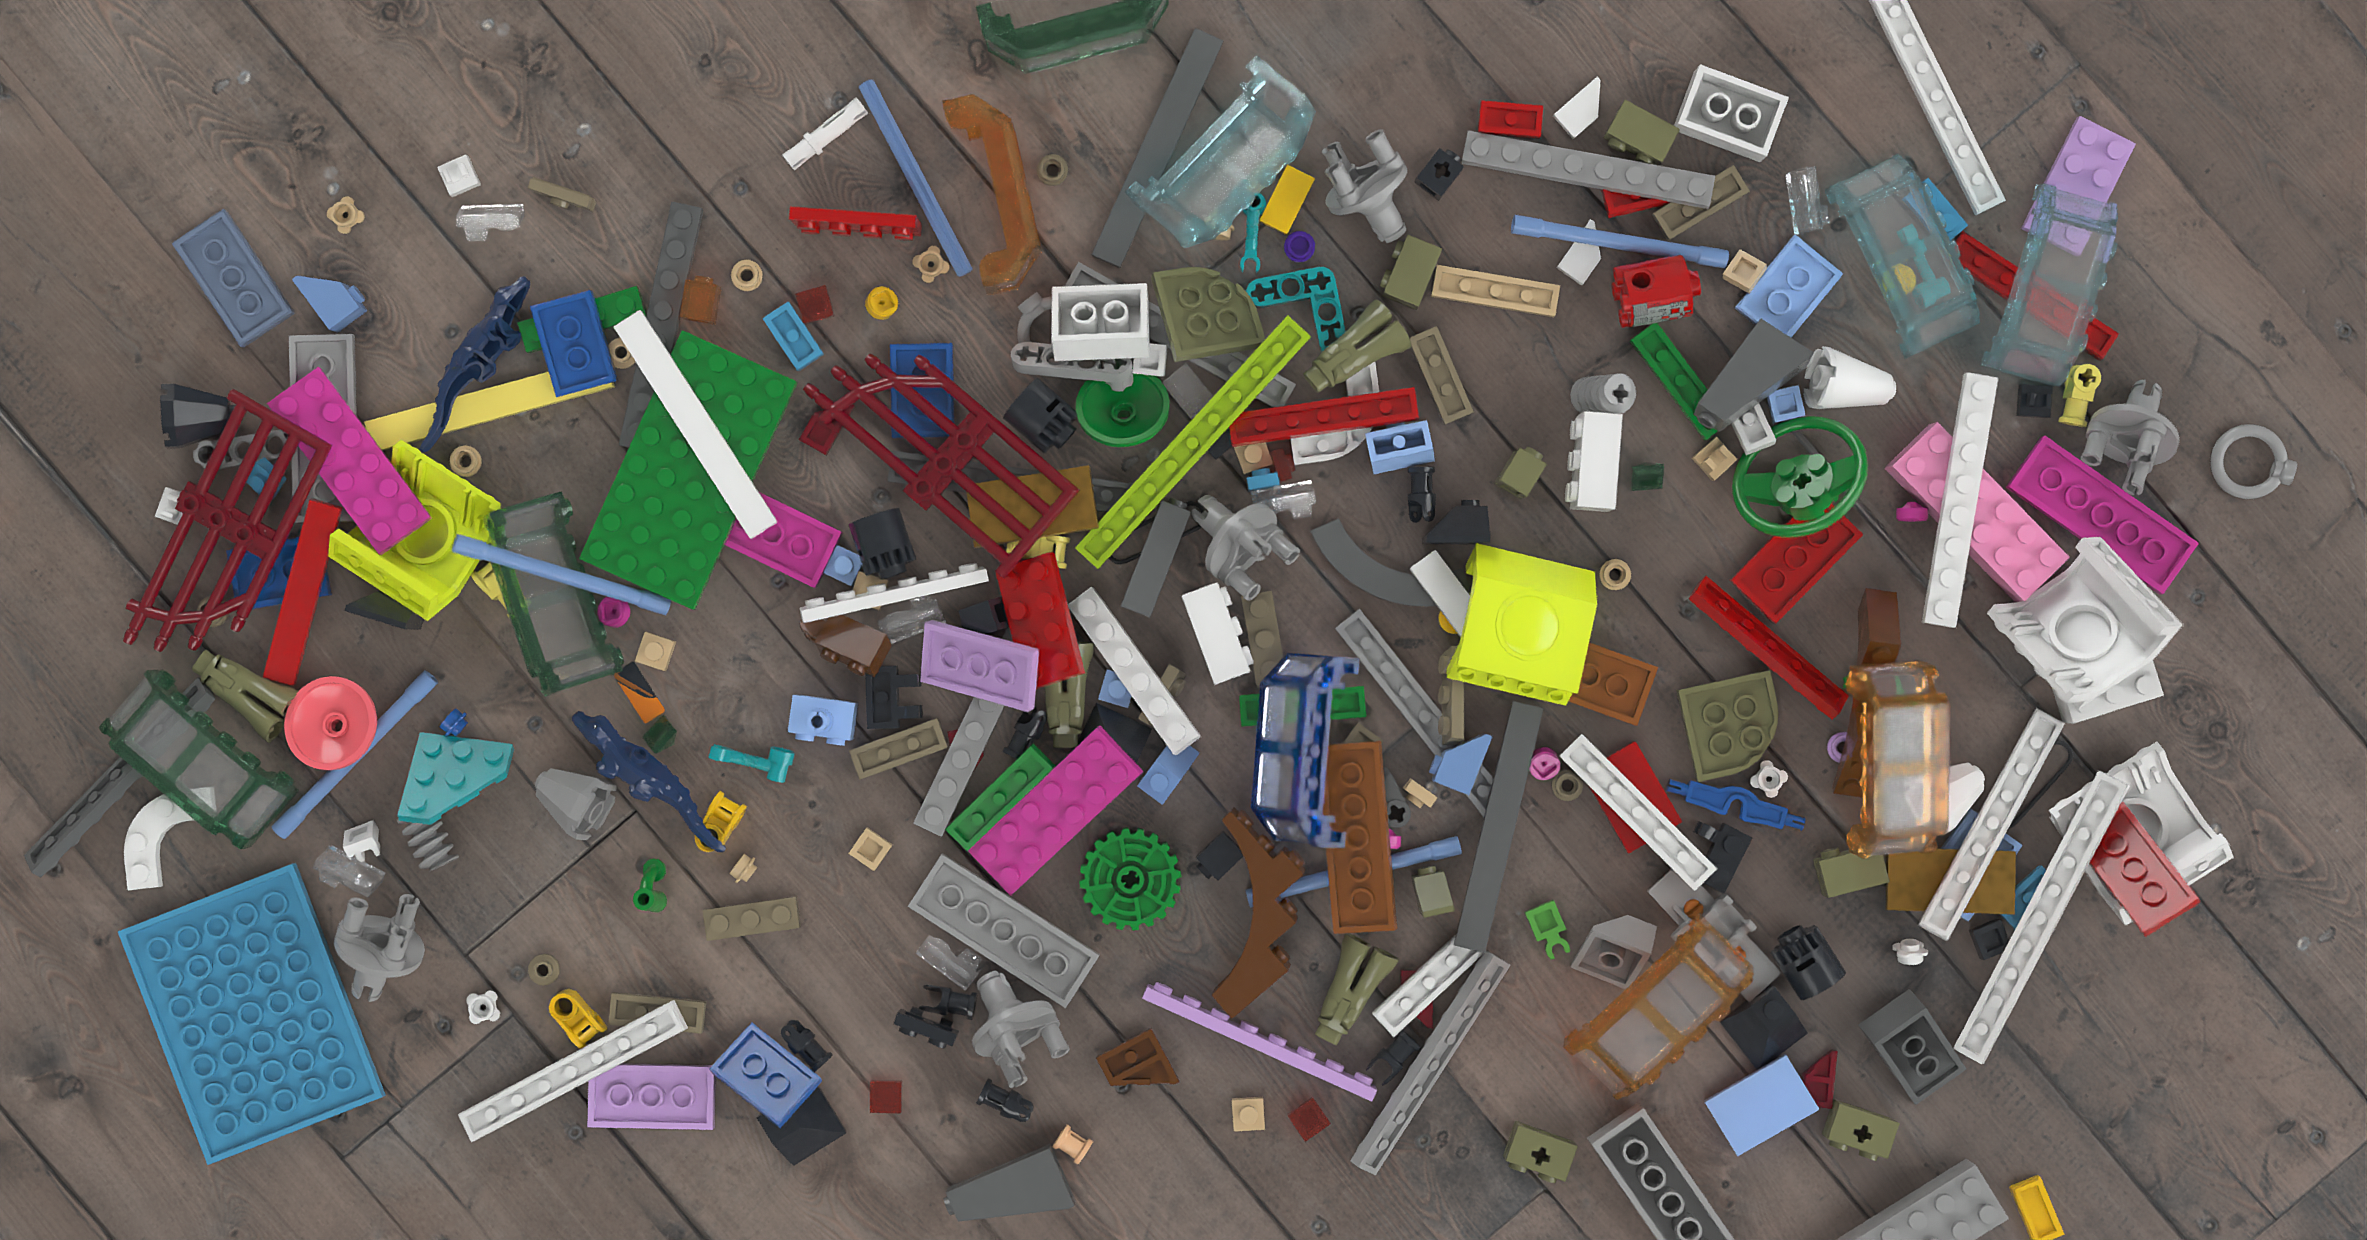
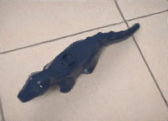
M521 276L510 286H502L497 289L490 310L485 315V318L467 332L458 349L453 352L451 362L446 365L445 373L438 382L439 391L438 396L435 398L436 412L433 414L434 420L429 428V433L419 448L421 452L429 451L442 435L458 394L473 380L483 383L496 373L494 361L503 350L510 351L519 344L521 333L513 330L510 326L514 315L521 309L530 288V281L526 277Z
M581 711L576 712L572 716L574 725L584 735L586 740L591 744H595L604 755L602 760L596 764L599 774L610 779L618 777L630 785L629 793L633 798L649 802L653 797H656L670 804L680 813L690 830L702 842L717 852L722 853L726 850L721 841L717 840L703 824V819L697 812V805L690 797L689 789L679 782V778L673 775L665 764L658 761L645 748L626 741L624 737L618 734V731L614 729L611 722L605 716L597 715L591 717Z

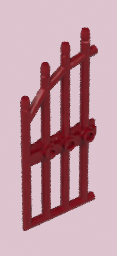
M871 353L868 354L864 361L872 370L875 369L876 373L882 378L865 384H860L851 375H847L843 368L835 365L830 373L850 391L836 402H833L824 393H820L816 386L810 383L805 385L803 390L806 395L814 399L815 403L824 410L818 416L821 421L828 425L835 419L909 483L903 489V492L925 511L933 504L1001 564L995 571L1003 578L1010 573L1080 491V489L934 364H930L926 357L920 354L916 356L914 363L920 370H924L926 375H897L885 363H881L877 356ZM913 387L943 388L970 413L957 426ZM895 388L946 432L949 437L938 450L935 449L873 394ZM861 400L929 460L916 474L844 410L856 401ZM994 433L1063 491L1051 506L982 448ZM973 457L1042 515L1030 530L962 472L963 468ZM952 481L956 482L1022 539L1010 553L1006 552L941 495Z
M232 389L227 396V400L236 405L197 485L188 481L177 499L178 503L175 509L183 514L140 602L132 598L126 605V609L134 612V615L129 624V629L124 634L123 641L126 644L132 645L139 635L138 631L142 629L146 618H151L164 622L159 631L160 635L156 637L153 646L156 651L162 652L169 642L168 639L171 638L177 625L197 623L193 631L194 634L191 635L187 646L189 649L196 651L201 646L202 638L206 636L212 621L236 610L237 615L234 616L230 629L240 632L333 445L239 391ZM248 411L261 418L262 421L222 500L208 491ZM275 426L289 434L251 514L248 515L236 508L235 505ZM301 441L316 451L277 530H274L261 521ZM194 520L209 528L170 611L153 607ZM220 536L235 543L234 549L204 610L184 612ZM249 551L261 558L262 561L246 593L222 603L246 552Z

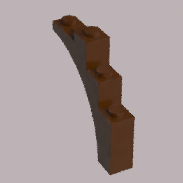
M1866 588L1858 608V655L1854 695L1845 744L1833 782V794L1864 798L1876 766L1882 764L1889 746L1887 715L1895 697L1893 666L1902 645L1897 592Z
M1235 807L1225 814L1222 821L1236 839L1247 863L1252 883L1253 915L1250 934L1242 955L1232 971L1215 987L1211 995L1232 1019L1289 971L1291 964L1288 960H1290V956L1280 945L1275 947L1273 942L1297 922L1298 916L1295 913L1298 910L1287 897L1282 899L1280 895L1302 877L1306 870L1303 867L1305 861L1294 849L1289 851L1284 846L1275 854L1273 851L1275 846L1271 840L1263 833L1259 835L1252 827L1254 822L1250 816L1243 810L1238 812Z

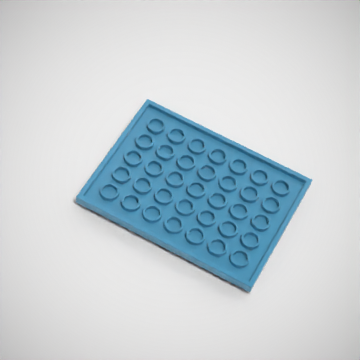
M296 863L118 931L207 1165L385 1096L384 1089Z

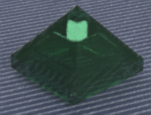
M1643 462L1632 466L1631 491L1662 489L1664 464Z
M662 715L645 733L643 739L651 750L657 754L674 745L677 730L668 718Z

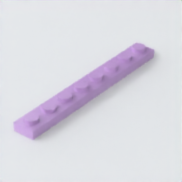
M1156 982L1154 986L1147 984L1142 999L1367 1100L1373 1101L1377 1088L1371 1084L1373 1079L1360 1072H1356L1353 1076L1344 1072V1066L1336 1061L1327 1059L1326 1063L1315 1059L1316 1053L1307 1048L1299 1046L1295 1050L1286 1046L1287 1040L1278 1035L1270 1033L1269 1037L1257 1033L1259 1028L1249 1022L1242 1020L1240 1024L1228 1020L1230 1016L1226 1012L1217 1008L1208 1011L1200 1007L1201 1001L1191 996L1184 995L1183 999L1171 994L1172 988L1162 983Z

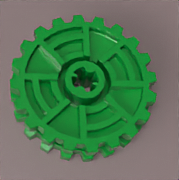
M1124 827L1121 834L1116 835L1113 830L1108 832L1105 841L1098 838L1094 842L1096 849L1094 851L1088 850L1085 855L1088 864H1082L1080 872L1085 875V878L1079 881L1080 888L1086 889V893L1082 898L1085 903H1092L1093 906L1090 912L1094 916L1101 914L1103 916L1102 922L1106 925L1111 921L1115 922L1116 928L1123 930L1125 925H1130L1132 931L1139 930V925L1145 923L1147 927L1153 926V919L1156 917L1160 919L1166 917L1165 908L1174 907L1176 900L1173 898V894L1180 893L1181 885L1176 883V879L1181 878V870L1174 868L1178 859L1175 854L1169 855L1170 845L1167 842L1160 844L1158 842V835L1152 833L1150 836L1144 835V829L1138 828L1135 833H1132L1129 827ZM1129 870L1135 871V877L1139 876L1140 878L1139 882H1133L1132 887L1125 885L1126 880H1121L1122 875H1128Z

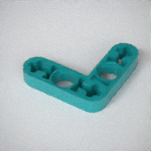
M1315 267L1253 280L1246 289L1256 308L1310 299L1321 352L1328 347H1325L1324 342L1328 341L1329 333L1328 329L1321 332L1320 326L1330 327L1339 323L1340 329H1333L1335 339H1338L1346 332L1336 279L1333 272L1326 267ZM1319 273H1322L1324 278H1329L1330 282L1326 283L1324 290H1320L1318 285L1308 287L1311 293L1304 294L1305 284L1301 276L1307 275V282L1316 280ZM1287 279L1296 280L1300 286L1299 292L1294 296L1285 295L1281 289L1282 283ZM1277 281V293L1280 299L1274 300V293L1265 295L1262 302H1259L1257 297L1251 296V293L1255 292L1257 285H1261L1263 290L1273 288L1270 282ZM1325 303L1333 305L1336 310V316L1330 321L1322 320L1318 314L1319 307Z

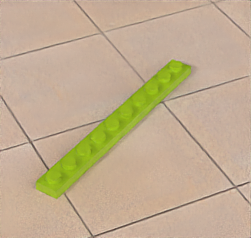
M1287 315L1098 522L1099 528L1092 529L1075 549L1099 569L1305 345L1311 336Z

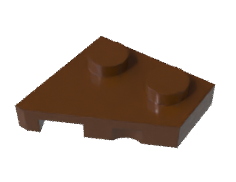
M1152 1027L1096 1056L1110 1086L1170 1083L1171 1085L1180 1082Z

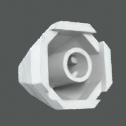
M1969 762L1913 774L1903 780V786H1908V789L1904 791V799L1921 825L1928 822L1932 826V828L1928 829L1931 834H1946L1957 826L1984 791L1985 778L1982 771L1977 766H1972Z

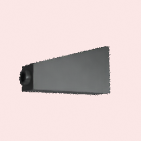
M1760 319L1699 401L1694 415L1703 426L1709 429L1714 428L1719 432L1802 372L1809 364L1814 352L1765 320Z
M1170 498L1168 503L1161 502L1123 598L1122 607L1151 617L1191 514L1190 511L1185 510L1187 507L1186 503Z
M1048 1144L948 1187L946 1191L947 1197L944 1198L950 1216L955 1214L958 1222L1069 1209L1074 1207L1076 1202L1052 1144Z

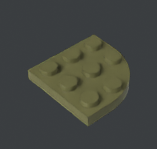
M1186 267L1153 272L1151 280L1174 362L1257 349L1265 341L1257 309L1248 293L1238 283L1235 285L1221 277L1220 272L1201 267Z
M1770 670L1676 690L1696 782L1729 776L1747 769L1762 757V754L1775 736L1778 724V705Z

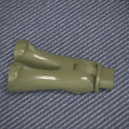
M1376 299L1364 309L1358 320L1343 335L1325 348L1317 359L1312 361L1313 367L1304 372L1303 375L1313 389L1319 393L1327 386L1332 388L1336 384L1349 379L1366 366L1385 356L1401 353L1411 348L1410 338L1399 321L1395 320L1391 323V312L1381 301ZM1389 325L1381 333L1372 338L1369 342L1364 344L1359 349H1356V347L1360 343H1362L1366 338H1368L1375 332L1379 331L1380 329L1384 328L1385 326Z
M1078 642L1085 674L1067 679L1066 691L1063 689L1062 681L1044 687L1049 734H1053L1054 748H1076L1078 746V734L1082 733L1081 727L1084 719L1086 679L1094 653V642Z
M207 650L202 652L192 667V671L201 676L200 681L206 684L215 695L238 711L266 742L271 743L284 728L285 719L255 702L247 694V691L282 716H285L288 706L299 690L264 679L239 663L224 658L220 654L215 656Z
M1345 933L1338 967L1324 999L1321 1013L1318 1017L1320 1024L1315 1032V1035L1334 1045L1338 1044L1342 1034H1348V1030L1357 1021L1372 993L1400 960L1393 954L1375 946L1359 981L1351 989L1350 986L1371 945L1350 933Z

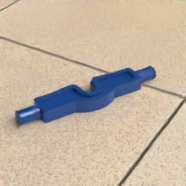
M1672 779L1668 781L1669 785L1679 787V789L1667 786L1666 792L1684 796V801L1705 807L1721 815L1727 814L1730 804L1734 799H1739L1741 802L1739 819L1742 821L1764 824L1783 829L1784 825L1800 829L1801 831L1804 828V825L1795 823L1793 820L1805 823V817L1789 814L1788 809L1785 807L1761 801L1747 789L1738 786L1716 788L1692 780L1688 784Z

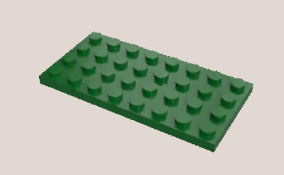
M682 330L671 353V357L753 482L798 382ZM655 391L579 559L687 608L696 610L737 518Z

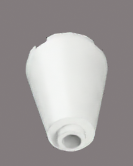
M1822 347L1823 350L1816 349L1805 372V378L1810 379L1809 389L1804 388V398L1809 408L1829 409L1885 405L1896 393V382L1893 381L1891 374L1830 347Z

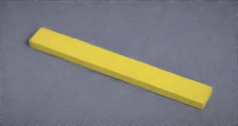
M549 372L464 394L456 397L449 421L442 434L611 389L615 386L612 382L556 397ZM431 403L365 421V427L381 450L393 448V445L400 440L407 444L423 440L432 426L433 414L436 412L437 405Z

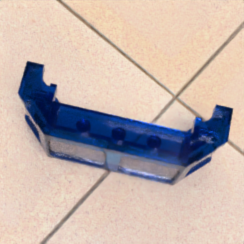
M1287 653L1260 682L1251 809L1273 840L1307 843L1320 848H1345L1346 832L1333 831L1330 828L1329 822H1335V816L1323 815L1332 688L1345 689V683H1340L1341 677L1346 673L1358 674L1359 658Z

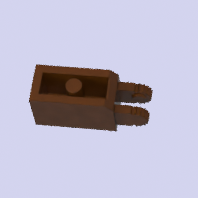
M842 614L828 617L826 621L819 619L804 623L800 620L801 623H799L806 639L815 643L823 659L833 664H836L838 661L848 665L847 668L860 676H864L866 673L875 677L892 647L887 634Z

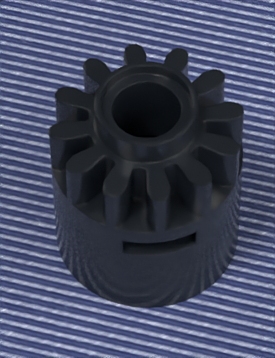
M1039 378L1033 380L1024 389L1003 416V419L1043 454L1053 446L1059 450L1077 430L1072 425L1077 417L1076 411Z
M900 508L885 510L848 524L866 576L879 574L880 580L891 578L907 572L905 564L917 560Z
M1802 925L1790 928L1777 938L1780 944L1775 946L1774 950L1770 952L1800 1000L1809 999L1836 984L1846 974L1834 951L1818 926L1815 925L1809 928H1803Z

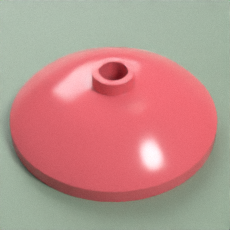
M329 676L306 684L296 693V697L287 708L284 731L289 748L301 762L320 770H338L355 763L366 753L376 733L377 713L371 697L364 688L346 678ZM342 721L343 727L337 732L336 724Z

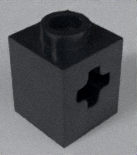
M1439 148L1416 177L1414 183L1439 201L1464 168L1460 164L1462 159L1449 149L1444 152ZM1444 166L1447 168L1446 176L1443 175L1439 179L1435 176L1437 170L1434 167L1440 169Z
M1002 596L958 610L963 629L988 635L1009 627Z
M1222 831L1196 856V859L1200 862L1196 867L1207 879L1213 876L1218 881L1244 856L1239 846Z

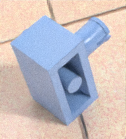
M1427 420L1406 425L1405 423L1386 425V429L1365 433L1373 474L1435 461Z
M798 694L793 695L788 732L796 733L795 739L814 741V736L827 737L826 743L845 745V740L850 741L854 739L858 703Z

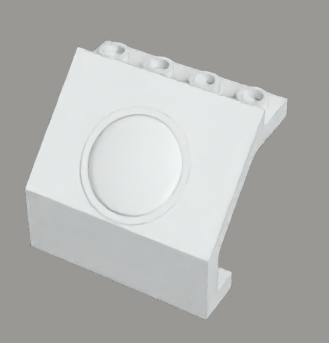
M2101 537L2082 538L2075 546L2080 554L2071 566L2036 590L2026 601L1994 604L1987 613L1995 622V627L2000 632L2006 634L2014 643L2016 651L2025 656L2034 666L2035 672L2040 677L2046 679L2054 688L2056 696L2066 703H2072L2078 710L2152 661L2183 625Z
M2158 742L2149 747L2142 748L2135 756L2122 764L2112 767L2106 773L2130 785L2122 801L2188 885H2191L2233 858L2228 841L2221 833L2217 835L2204 820L2174 775L2165 751ZM2092 782L2084 785L2080 791L2069 798L2060 800L2055 807L2049 810L2051 814L2049 818L2062 838L2065 836ZM2088 864L2085 873L2099 894L2125 926L2131 923L2132 919Z

